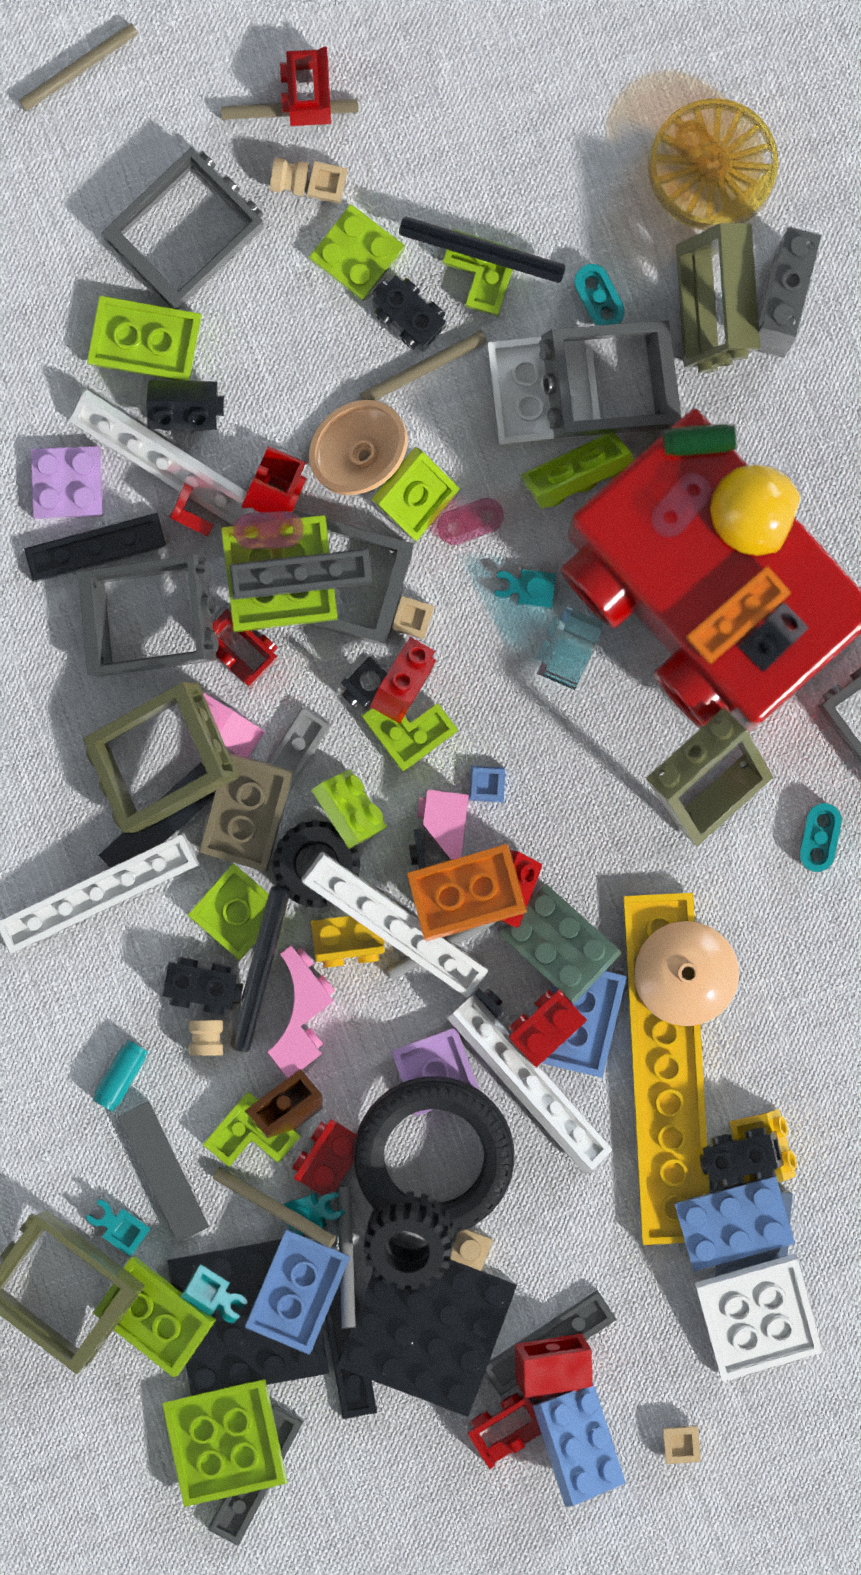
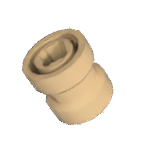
M275 157L270 191L281 193L286 189L291 191L293 195L304 197L308 181L309 162L298 161L294 164L288 163L284 158Z
M223 1020L189 1021V1032L192 1034V1042L189 1044V1056L223 1055V1044L220 1042Z

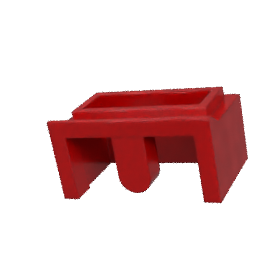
M327 46L317 50L286 51L287 62H280L281 83H288V92H282L281 97L282 112L289 113L290 126L332 124ZM296 70H313L314 100L297 101Z
M268 446L241 508H254L253 510L275 520H281L284 512L292 514L307 479L301 475L306 462ZM270 483V484H273V485H275V486H277V487H279V488H282V489H284V492L281 491V490H279V489H277V488H274V487H272V486H270V485H268V484Z
M228 609L213 623V631L217 634V637L229 624L233 627L232 614ZM252 631L238 632L266 659L255 671L218 637L219 647L218 651L215 652L216 657L249 689L278 660V656L274 653L278 647L264 634L258 638Z
M409 637L379 686L370 707L400 724L431 673L436 659L433 658L435 650Z
M516 1392L499 1403L502 1407L501 1410L491 1416L488 1411H485L470 1421L472 1427L467 1430V1433L489 1470L495 1467V1462L510 1453L514 1454L525 1447L526 1443L542 1434L534 1412L533 1403L529 1397L525 1398L524 1395L520 1397ZM524 1406L532 1421L490 1447H487L480 1433Z

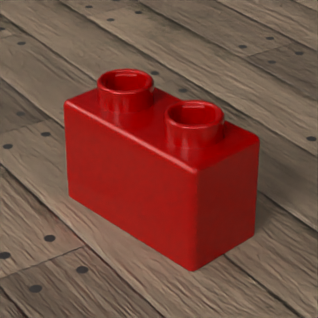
M693 408L671 428L712 424L698 409ZM662 435L575 512L567 535L569 541L578 552L560 567V571L579 598L607 626L615 629L635 613L672 655L654 671L655 679L676 706L698 728H702L725 707L750 732L861 634V589L796 517H794L783 545L776 552L752 555L741 553L726 544L714 528L710 512L713 492L722 478L737 468L749 465L735 450L685 456L665 455ZM768 566L791 594L714 662L709 664L687 640V636ZM785 603L808 626V629L763 672L739 646L776 609ZM781 616L783 623L789 629L795 630L793 623L788 618Z

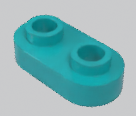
M587 264L581 267L576 273L574 287L593 325L621 324L625 313L624 306L605 269L597 264ZM588 278H594L598 286L594 289H589L586 287L585 281ZM605 308L610 309L613 312V317L611 319L602 318L600 315L601 310Z
M818 804L811 808L806 816L799 859L802 866L811 872H822L828 869L835 859L842 817L839 810L831 804ZM819 815H826L828 817L829 825L826 828H822L817 824ZM816 848L822 852V859L819 862L811 859L810 852L812 849Z

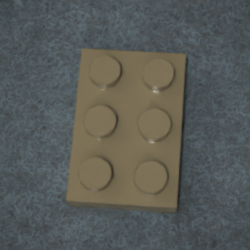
M228 752L239 778L216 790L199 853L266 872L269 867L295 771Z

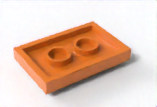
M508 844L407 873L423 937L426 942L527 913Z

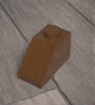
M300 1069L247 1108L245 1113L266 1138H270L295 1130L322 1110V1094Z

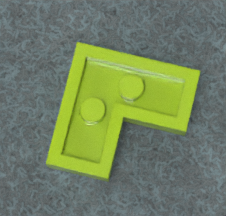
M447 250L443 265L475 274L465 307L498 317L513 269Z
M439 703L435 704L411 723L404 716L399 724L373 708L362 715L364 721L402 772L406 771L459 731Z
M248 1091L203 1145L228 1167L233 1164L251 1141L279 1163L301 1135L292 1130L266 1138L245 1113L247 1108L259 1100Z

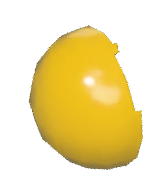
M754 464L737 468L722 478L713 492L710 512L714 528L726 544L741 553L763 555L776 552L783 545L799 505L800 495L790 478L774 467Z

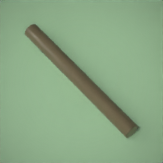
M129 23L18 101L24 110L28 111L138 35V31L132 23Z
M358 99L330 100L331 114L359 112ZM282 103L221 106L222 120L289 116V113L282 112Z
M482 330L359 393L362 400H377L487 343L486 337Z
M221 1167L215 1171L213 1180L324 1246L330 1248L334 1244L336 1236Z

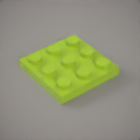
M325 515L221 528L234 632L338 620L334 589L234 600L229 564L330 553Z
M266 1379L162 1403L184 1507L288 1484Z

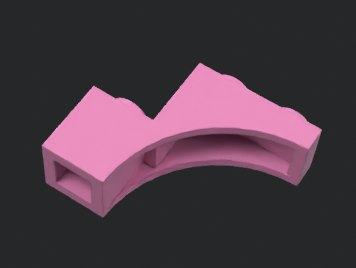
M292 945L280 954L285 960L293 980L295 996L293 1013L286 1031L280 1040L268 1051V1054L287 1078L298 1070H302L322 1055V1052L319 1050V1047L323 1045L322 1041L312 1028L305 1031L302 1025L334 1001L330 995L335 992L323 974L317 978L309 967L314 962L301 947L296 951Z

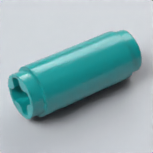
M127 1040L125 1045L121 1046L102 1078L92 1100L113 1112L116 1106L118 1107L147 1059L145 1057L148 1051Z

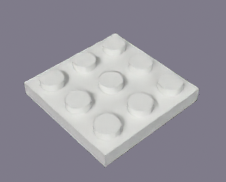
M541 336L488 342L487 344L499 446L589 437L554 438L553 429H550V421L547 419L548 410L550 409L549 395H546L543 389V377L546 372L544 361L539 356ZM592 340L564 342L574 421L600 419Z
M796 1254L695 1283L722 1381L823 1352Z

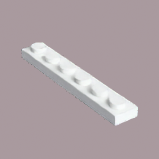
M86 390L81 395L69 420L71 423L179 492H181L185 483L194 487L189 498L231 525L239 526L250 523L256 511L253 510L254 508H241L247 491L90 391Z
M183 833L0 920V934L10 954L196 867L199 863Z
M324 852L319 854L301 878L302 882L466 998L471 995L487 974L488 969L446 938L441 937L426 942L419 919Z
M475 994L471 995L447 1017L459 1033L585 1174L591 1172L613 1150L539 1066L536 1068L508 1038L510 1033Z

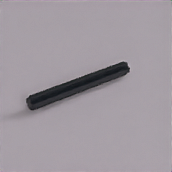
M407 216L403 217L399 227V234L401 236L552 282L560 283L566 268L562 263Z
M272 886L269 890L230 1042L231 1047L236 1051L248 1052L251 1048L290 892L283 887Z

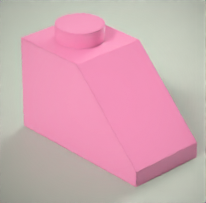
M203 693L227 750L238 755L250 757L265 731Z
M427 790L426 797H419L417 817L424 818L423 827L449 860L460 858L469 795Z

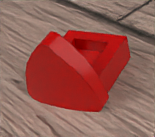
M185 483L168 517L208 537L214 524L184 510L194 488Z

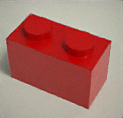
M582 1333L514 1344L516 1383L525 1398H543L547 1394L578 1392L580 1389L593 1387L592 1349Z

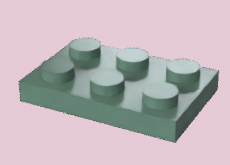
M545 883L529 900L526 908L527 913H524L520 926L515 928L507 924L498 934L575 1004L622 952Z

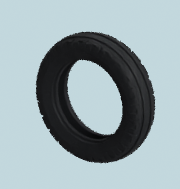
M440 1076L411 1079L385 1092L372 1104L363 1117L354 1143L353 1160L356 1178L363 1195L373 1209L375 1207L378 1208L379 1202L384 1198L391 1201L392 1194L400 1193L401 1197H405L406 1194L392 1181L385 1165L384 1150L393 1129L406 1117L423 1110H445L462 1117L478 1134L483 1146L484 1160L478 1178L466 1192L454 1199L440 1202L442 1204L441 1211L447 1209L450 1214L449 1222L454 1223V1233H457L482 1221L496 1208L505 1195L514 1169L515 1154L512 1134L499 1108L488 1096L472 1085L457 1079Z

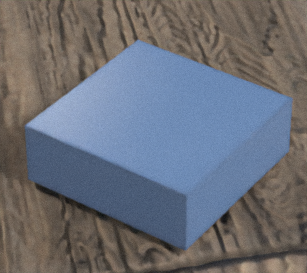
M471 766L469 801L504 803L506 768Z

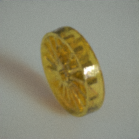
M721 98L694 101L675 111L655 135L648 157L650 185L661 206L673 218L687 226L707 230L719 223H745L762 210L775 188L778 176V150L776 142L765 122L748 107L735 101ZM715 109L712 136L707 131L701 110ZM721 111L733 112L736 115L721 144H719ZM690 113L694 114L695 120L684 122L681 119ZM742 117L753 124L752 128L726 148ZM673 124L678 128L676 139L666 134ZM687 132L696 133L700 138V143L696 146L687 145L684 143L682 136ZM758 132H760L766 142L735 152ZM662 142L676 149L681 156L657 154L659 143ZM769 151L771 164L739 160ZM710 160L713 163L718 160L720 162L718 170L715 167L709 170L707 168L708 161ZM656 163L690 167L658 176ZM739 171L760 172L765 174L762 175L758 180H755ZM694 175L669 197L662 187V184ZM734 180L748 186V188L743 191ZM700 182L686 211L674 203L696 183ZM725 184L736 196L731 202ZM708 186L706 218L692 215L704 189ZM717 186L724 208L713 216L715 187Z

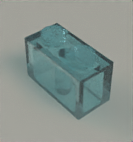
M566 606L560 619L555 616L553 617L546 636L552 639L551 642L544 639L536 658L541 660L542 663L537 674L575 690L604 622Z

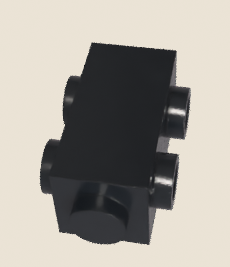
M395 275L390 282L385 278L372 292L375 296L372 300V305L376 309L373 312L374 316L386 327L390 324L395 326L401 332L398 337L411 350L417 347L424 352L446 328L447 321L443 319L446 316L445 312L433 301L427 304L418 296L421 291L408 278L402 281Z
M148 380L146 399L148 429L217 430L218 416H224L225 410L224 395H218V381Z
M178 957L177 963L169 962L162 996L170 998L169 1005L189 1008L190 1002L204 1004L203 1011L223 1015L224 1009H233V1003L240 1004L244 983H238L239 975L231 974L233 967L212 963L211 970L198 968V960Z
M765 1127L746 1130V1137L732 1139V1134L712 1137V1144L703 1147L704 1154L700 1155L703 1174L709 1175L710 1182L720 1181L721 1186L741 1183V1176L754 1174L755 1180L775 1176V1169L784 1165L777 1132L766 1133Z

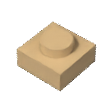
M314 161L307 197L341 204L348 168Z
M401 596L391 630L425 640L435 606Z
M468 1229L457 1233L453 1244L451 1260L481 1271L493 1239Z
M697 1425L663 1428L665 1464L701 1462Z

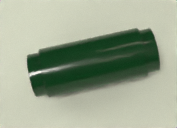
M725 423L670 428V430H663L664 454L685 456L736 450L735 425Z

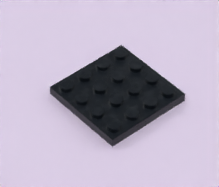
M282 1239L167 1260L171 1285L181 1293H183L196 1268L201 1264L230 1283L226 1289L227 1293L240 1294L248 1301L242 1309L234 1304H230L231 1310L239 1315L238 1320L234 1323L226 1322L221 1317L218 1309H215L211 1314L216 1321L186 1363L191 1396L265 1379L266 1384L269 1385L330 1373L322 1327L310 1355L245 1328Z
M391 1237L396 1244L403 1248H420ZM450 1260L448 1269L445 1268L444 1275L440 1279L434 1277L433 1284L426 1287L424 1283H421L420 1288L415 1290L411 1289V1285H405L404 1290L398 1289L397 1283L394 1282L387 1285L383 1283L382 1275L376 1277L372 1273L355 1318L356 1327L351 1328L337 1367L469 1417L517 1284L454 1260Z

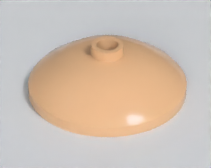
M359 400L339 407L323 420L312 438L309 448V462L314 476L325 488L342 495L362 494L379 487L396 472L403 461L408 443L406 426L402 418L392 407L380 401Z
M682 921L658 929L644 942L636 958L634 980L640 999L655 1016L671 1024L694 1026L714 1019L727 1008L737 990L739 967L731 945L718 931L702 923ZM687 966L693 968L695 972L691 980H686L682 977V970Z

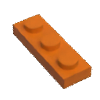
M767 566L687 636V640L711 664L787 598L791 592Z

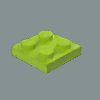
M350 204L309 256V260L360 300L364 301L403 252L405 245Z
M415 446L396 472L383 484L371 500L408 537L417 542L460 488L422 450Z
M351 769L320 783L311 790L349 849L387 828L383 821L381 810L371 802L364 791L363 782L358 776L353 774Z
M233 863L191 910L188 916L241 961L256 944L268 893Z

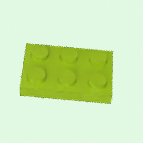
M99 296L87 364L173 381H190L202 314Z
M616 433L604 434L520 474L527 490L540 508L543 509L561 504L566 497L576 492L589 491L596 486L597 482L608 477H616L634 461V458Z
M136 1256L131 1257L123 1269L146 1286L114 1331L174 1378L180 1374L216 1319L181 1298L182 1293ZM114 1283L93 1312L99 1319L121 1289Z

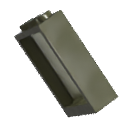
M719 223L676 244L684 367H698L699 373L718 371V367L733 365L734 360L747 359L749 353L761 349L752 223ZM719 254L725 331V343L719 346L712 256Z
M181 682L83 738L87 748L86 756L96 769L100 779V789L108 798L113 810V820L122 832L139 833L239 778L199 683ZM178 703L207 774L137 812L108 742Z
M724 707L646 777V780L673 823L697 847L774 777L748 730ZM738 745L743 755L684 808L679 797Z
M46 1209L36 1216L33 1213L28 1216L19 1229L23 1232L17 1243L12 1241L0 1256L4 1260L0 1265V1316L78 1375L89 1366L146 1285ZM44 1230L121 1288L79 1349L3 1291L5 1285Z

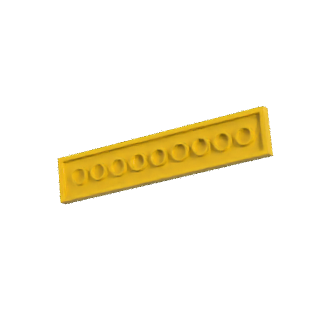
M693 893L623 896L642 1245L685 1243L674 1202L710 1193L709 1175L703 1174L700 1164V1155L704 1154L703 1147L707 1146L701 1024L694 1026L675 1025L661 1020L650 1012L637 992L634 980V967L640 948L655 931L676 922H695ZM685 967L682 970V977L686 980L693 979L695 975L693 968Z

